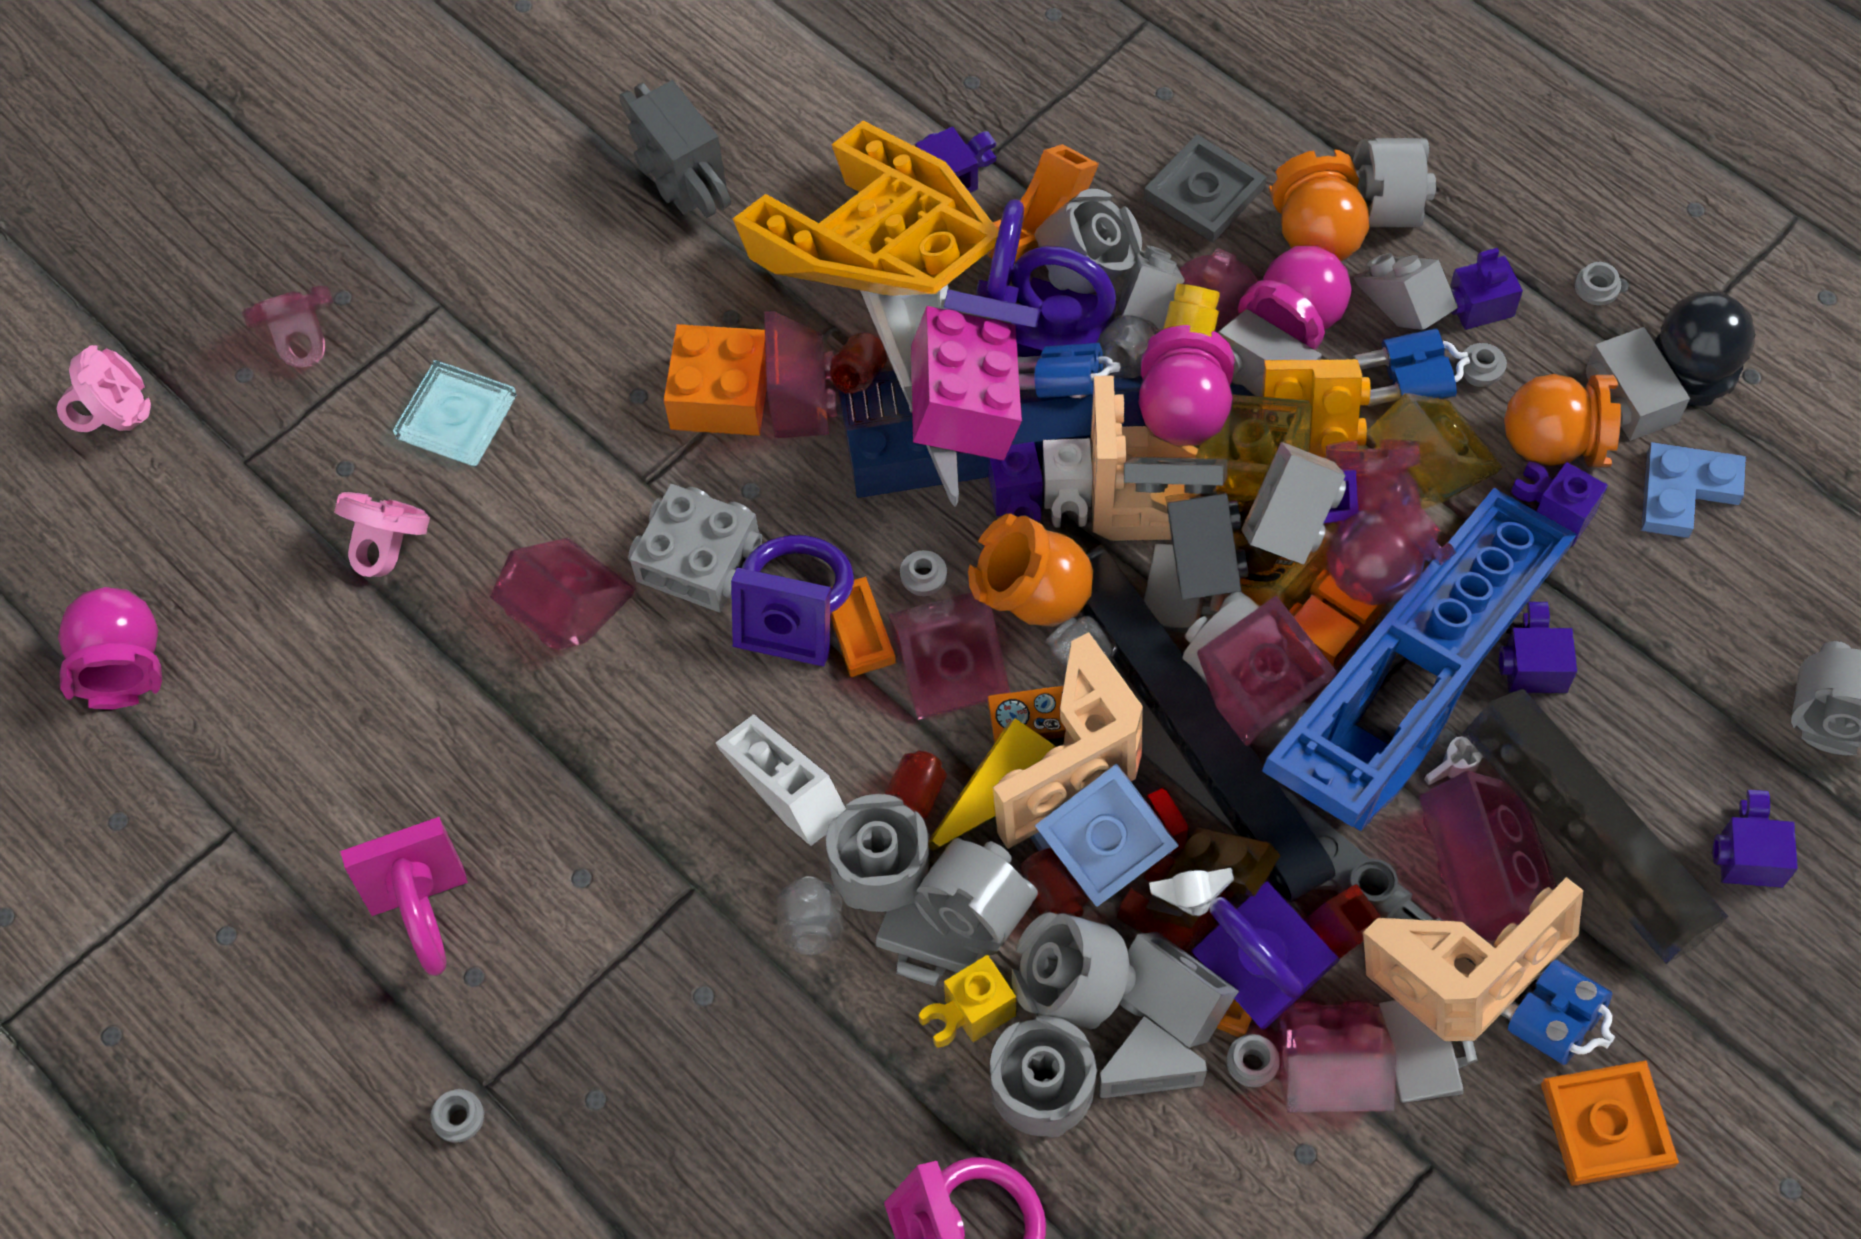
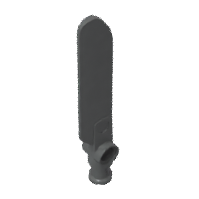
M1136 697L1143 706L1142 756L1233 834L1239 836L1143 699ZM1276 781L1325 848L1334 865L1336 876L1313 890H1336L1346 899L1345 902L1350 913L1355 918L1371 923L1377 918L1443 921L1441 918L1433 919L1411 901L1412 893L1398 882L1396 872L1390 864L1380 859L1368 858ZM1366 885L1375 886L1383 894L1377 896L1368 895L1361 890V887Z

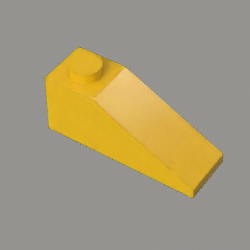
M1014 718L1006 725L928 840L929 848L934 851L995 817L993 787L998 785L999 781L1011 771L1017 769L1025 770L1042 761L1044 756L1056 748V746Z

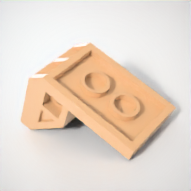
M1114 375L1094 376L1090 439L1093 478L1091 496L1093 532L1110 541L1172 540L1165 496L1188 494L1184 493V484H1168L1165 492L1160 493L1136 492V483H1124V463L1132 457L1201 458V450L1193 446H1174L1154 435L1146 426L1122 427V423H1124L1123 394L1114 395Z
M1089 632L1071 642L1060 706V719L1066 728L1064 744L1049 751L1042 761L1025 770L1017 769L1006 774L999 781L998 785L993 787L997 834L1007 849L1038 833L1039 831L1035 825L1116 763L1130 781L1136 779L1142 757L1143 706Z
M1567 877L1554 890L1549 887L1545 888L1532 902L1529 908L1530 914L1519 925L1515 923L1509 924L1497 937L1494 947L1463 922L1377 918L1363 932L1366 976L1442 1040L1475 1041L1578 936L1583 890ZM1466 958L1471 959L1474 962L1475 966Z

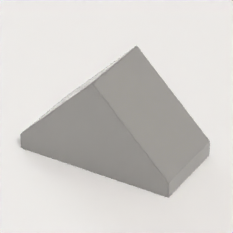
M1144 1016L1101 1071L1098 1087L1100 1098L1203 1086L1207 1072L1206 1062Z

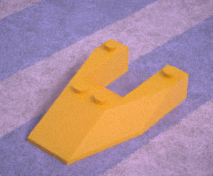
M864 120L831 144L845 184L859 193L820 223L767 194L733 218L749 259L772 273L888 296L936 294L993 249L999 231L945 161Z

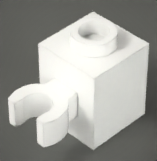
M1090 438L1043 440L1042 470L1045 509L1052 508V523L1054 527H1061V514L1065 511L1077 513L1079 526H1085L1088 507H1091L1093 480Z

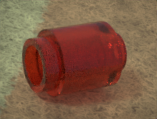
M857 333L851 336L831 361L830 376L833 384L845 393H856L867 389L886 365L887 352L883 343L869 333Z
M918 750L915 754L906 753L902 756L884 794L903 800L904 805L915 813L917 811L923 819H927L944 785L947 773L941 767V760L929 752Z
M1052 848L1034 853L1020 865V871L1023 874L1022 878L1032 883L1038 891L1033 904L1039 915L1051 912L1081 917L1084 914L1083 907L1088 901V896Z

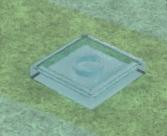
M434 360L394 427L393 433L396 439L477 467L517 397L515 388Z

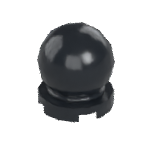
M1720 291L1695 292L1678 301L1666 314L1661 326V332L1656 337L1654 343L1690 397L1687 405L1708 406L1713 403L1714 399L1734 391L1742 373L1743 365L1749 360L1752 353L1756 334L1752 315L1737 299Z

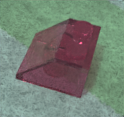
M775 311L764 312L767 393L775 438L829 435L828 417H837L835 389L827 390V379L835 378L833 351L825 352L822 333Z
M567 537L510 550L490 598L503 607L505 613L510 618L522 622L538 634L542 643L559 651L588 642L633 596L636 588Z
M972 592L888 614L899 662L918 720L987 702L990 695L1010 693L992 608L976 600Z
M1277 596L1267 601L1197 651L1216 708L1247 747L1320 695L1338 674Z

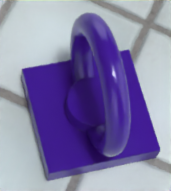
M1012 199L1005 206L988 281L978 280L975 295L948 289L944 308L1038 328L1041 309L1016 304L1019 288L1009 286L1024 216V206L1020 200Z
M1039 247L1023 254L1014 265L1011 277L1012 287L1019 288L1017 299L1020 305L1041 309L1038 328L1011 322L1016 327L1017 355L1021 357L1041 356L1045 346L1100 343L1102 345L1116 313L1117 305L1114 286L1106 272L1089 257L1064 247ZM1043 265L1063 266L1074 270L1086 278L1094 287L1097 295L1077 293L1070 289L1059 290L1051 282L1034 277L1030 282V274L1035 268Z
M806 535L778 537L761 544L753 550L746 558L742 568H736L731 580L733 647L824 667L830 648V614L846 602L854 585L853 569L846 555L833 544L820 538ZM788 554H806L825 561L834 571L835 583L831 588L762 573L761 570L769 561Z
M1268 881L1261 886L1255 897L1250 896L1237 909L1225 898L1218 897L1213 899L1209 909L1220 925L1192 950L1193 954L1205 967L1239 990L1235 1000L1263 1030L1340 961L1335 953Z

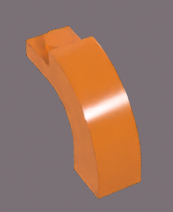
M1063 144L1043 151L1032 181L1020 200L1024 206V216L1014 265L1023 254L1039 248L1035 238L1036 229L1080 192L1089 189L1099 163ZM1001 219L993 222L998 230L1000 227ZM995 247L986 253L991 259L993 258Z

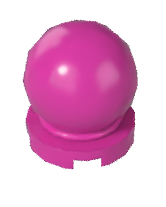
M1295 246L1270 263L1263 281L1256 282L1240 298L1237 308L1238 313L1248 309L1316 350L1322 343L1325 330L1342 318L1348 306L1352 291L1348 270L1335 254L1318 246Z
M1190 325L1165 328L1149 339L1148 348L1142 355L1141 376L1143 382L1140 388L1138 403L1145 425L1154 435L1174 446L1201 445L1221 432L1231 411L1233 397L1230 384L1233 378L1235 356L1230 344L1220 334L1212 331V337L1202 333L1190 332Z
M103 587L83 592L66 607L58 634L61 650L65 657L60 668V689L65 698L71 700L74 696L88 699V707L93 709H118L139 704V695L149 690L155 694L160 690L162 684L161 664L157 655L154 654L159 630L154 615L145 601L129 590Z

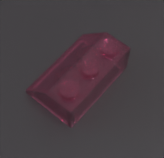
M1465 771L1419 796L1424 812L1423 824L1428 834L1432 837L1439 858L1437 862L1438 871L1447 883L1454 905L1452 913L1456 922H1463L1483 939L1496 940L1509 924L1515 923L1519 925L1530 914L1529 908L1540 892L1547 887L1552 890L1557 887L1522 785Z

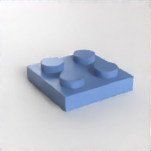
M1117 763L1035 825L1096 907L1179 845Z

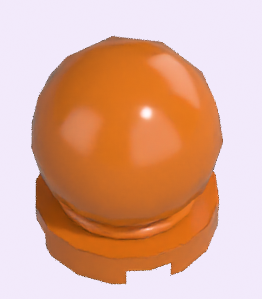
M1314 150L1307 151L1291 158L1275 171L1277 180L1273 186L1269 185V192L1276 210L1281 213L1282 234L1291 249L1295 246H1318L1335 254L1340 261H1344L1360 248L1369 230V208L1357 189L1359 177L1349 155L1340 150H1334V156L1316 157Z
M1551 374L1535 377L1519 387L1511 397L1504 417L1506 437L1515 452L1527 461L1536 462L1543 466L1560 465L1566 462L1571 463L1580 455H1583L1588 467H1611L1612 460L1607 458L1606 454L1607 450L1617 451L1621 422V404L1611 403L1609 389H1616L1618 386L1615 376L1592 375L1587 386L1584 387L1574 378Z
M1010 513L992 522L980 536L978 543L985 546L979 556L977 567L970 564L968 569L969 588L976 600L998 611L1009 610L1029 625L1055 627L1076 617L1091 597L1093 569L1084 550L1073 539L1061 533L1047 531L1042 524L1027 516L1017 517Z

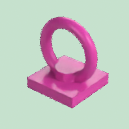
M440 817L340 851L344 868L371 916L399 907L408 936L423 969L432 976L442 974L446 968L445 950L428 897L466 884L468 880L462 862Z
M982 1157L957 1161L942 1171L938 1161L917 1165L884 1202L895 1239H965L961 1216L957 1208L951 1203L949 1195L958 1185L968 1180L982 1179L994 1182L1006 1189L1015 1198L1024 1218L1025 1230L1023 1239H1045V1213L1036 1191L1018 1171L1000 1161Z

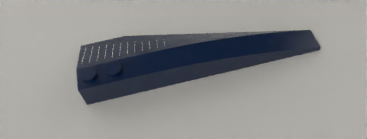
M894 370L836 379L857 498L943 485L927 446L913 442L912 411ZM1114 375V395L1123 394L1124 423H1122V427L1146 426L1138 403L1140 388L1143 382L1142 376ZM1232 382L1230 384L1233 397L1231 411L1221 432L1205 442L1229 439L1230 418L1235 405H1241L1243 414L1242 420L1238 423L1237 437L1255 435L1252 434L1253 428H1258L1259 434L1262 400L1243 385ZM1036 389L1020 390L1022 421L1011 445L1034 442L1040 469L1043 467V440L1091 439L1093 395L1081 398H1072L1070 396L1038 398ZM1242 405L1248 407L1249 416L1246 420H1244V408ZM1254 406H1259L1258 420L1253 419ZM1253 421H1258L1259 426L1253 427ZM956 451L958 482L988 477V457Z

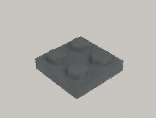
M1196 134L1144 188L1143 199L1214 243L1264 190L1267 177Z
M1132 457L1124 463V483H1136V492L1160 493L1165 492L1168 484H1184V493L1212 494L1216 489V485H1223L1227 479V459Z

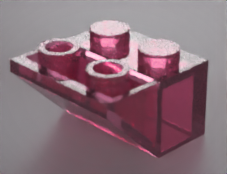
M1359 1000L1347 1001L1342 1005H1318L1309 1001H1298L1293 1003L1276 1019L1280 1082L1287 1112L1394 1111L1396 1051L1379 1005H1371L1368 1002Z

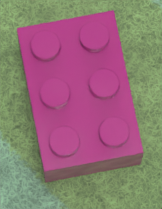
M926 306L911 344L913 442L1004 461L1022 421L1015 324L959 313L951 309Z

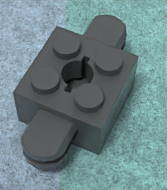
M671 80L650 91L642 82L634 87L635 96L629 90L619 95L621 106L631 122L628 124V129L638 150L634 151L635 160L644 174L651 173L655 177L657 188L663 199L667 203L673 201L683 215L698 207L706 218L716 213L715 205L720 210L729 207L731 199L727 191L718 135L677 84Z

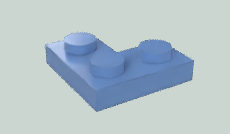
M1651 442L1646 458L1641 531L1689 538L1694 529L1695 499L1739 505L1744 496L1746 456Z

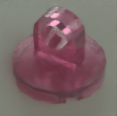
M1219 248L1212 255L1199 256L1186 262L1179 269L1185 279L1183 284L1220 292L1215 309L1219 311L1214 331L1217 333L1241 314L1238 313L1237 309L1240 298L1253 284L1258 282L1249 267L1236 260V255Z
M325 285L312 287V293L302 296L301 292L295 293L294 291L255 303L251 308L243 309L242 314L247 328L268 325L280 358L290 366L296 368L310 367L318 363L324 354L325 341L315 311L334 304L330 289ZM299 332L307 335L311 341V350L304 358L293 354L290 346L291 339Z

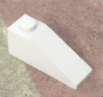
M754 714L716 742L719 750L780 819L810 846L825 836L833 818L835 817L836 819L846 810L829 775Z

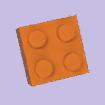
M676 325L664 395V405L670 430L760 436L771 364L766 330Z

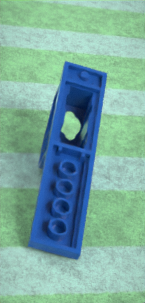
M1493 488L1268 756L1262 772L1349 826L1362 831L1383 807L1385 808L1394 800L1418 769L1444 729L1457 701L1480 663L1566 554L1577 534ZM1399 653L1436 675L1437 679L1427 697L1423 701L1419 699L1400 723L1392 741L1388 745L1356 725L1375 698L1396 654Z

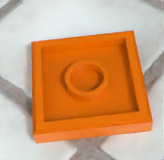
M1646 1060L1544 1078L1541 1087L1571 1186L1675 1168L1679 1163Z

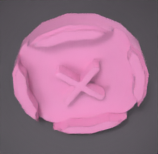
M90 345L71 359L69 373L72 385L63 393L57 405L58 417L64 425L78 432H90L102 424L119 431H130L149 417L150 399L148 397L144 400L140 391L145 388L143 380L132 365L117 352L107 348L101 352L97 350V346ZM81 401L92 415L85 416L79 414L74 410L71 402Z
M342 492L338 495L334 513L355 522L348 552L350 565L361 576L382 577L389 574L394 569L398 560L404 533L426 534L430 517H428L424 510L389 499L388 501L375 502L371 501L372 497H368L367 494ZM372 542H375L379 549V558L374 566L371 565L367 557V550Z

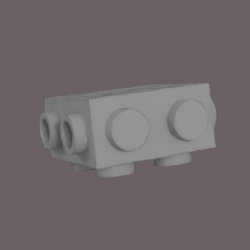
M670 484L663 499L657 498L649 515V525L643 536L638 535L632 542L628 559L631 562L636 582L721 613L727 599H732L731 580L736 568H742L749 554L762 544V534L758 530L756 514L752 513L746 506L737 502H729L727 504L710 498L704 491L695 487H687L685 489Z

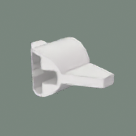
M1456 737L1450 742L1443 763L1427 774L1424 780L1428 785L1446 776L1456 781L1469 780L1475 775L1481 759L1495 752L1497 747L1493 742L1476 745L1466 737Z
M1227 868L1210 872H1183L1175 875L1172 879L1151 882L1149 884L1152 895L1179 907L1191 915L1200 916L1208 911L1212 900L1234 878L1232 869Z

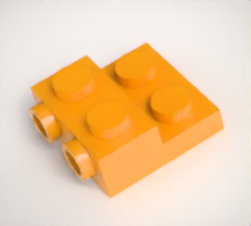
M1358 359L1264 360L1259 433L1260 447L1261 429L1305 433L1304 450H1307V452L1325 459H1355L1356 446H1365L1367 437L1366 419L1359 418L1360 405H1369L1371 392L1369 377H1362ZM1265 408L1304 411L1303 430L1264 426ZM1262 409H1263V427H1265V428H1262ZM1272 415L1271 420L1275 421L1276 416ZM1292 417V418H1291V421H1292L1293 423H1295V422H1296V418H1295V417ZM1285 434V437H1284V438H1286V441H1287V439L1289 438V437H1288L1289 434H1288V435Z

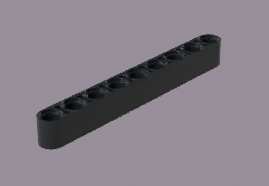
M1099 545L1085 552L1093 569L1092 594L1080 613L1238 835L1244 838L1271 843L1281 855L1268 875L1280 894L1287 901L1292 902L1336 876L1335 868L1325 848L1276 781L1262 772L1263 763L1192 666L1183 659L1181 651L1108 551Z

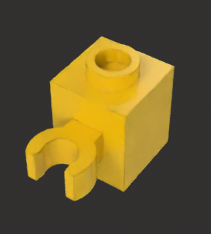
M987 954L945 980L944 991L947 1004L934 1003L926 1006L919 1013V1022L922 1026L934 1019H940L945 1022V1029L933 1036L936 1048L950 1044L956 1036L957 1029L961 1026L971 1041L975 1042L1016 1016V995Z

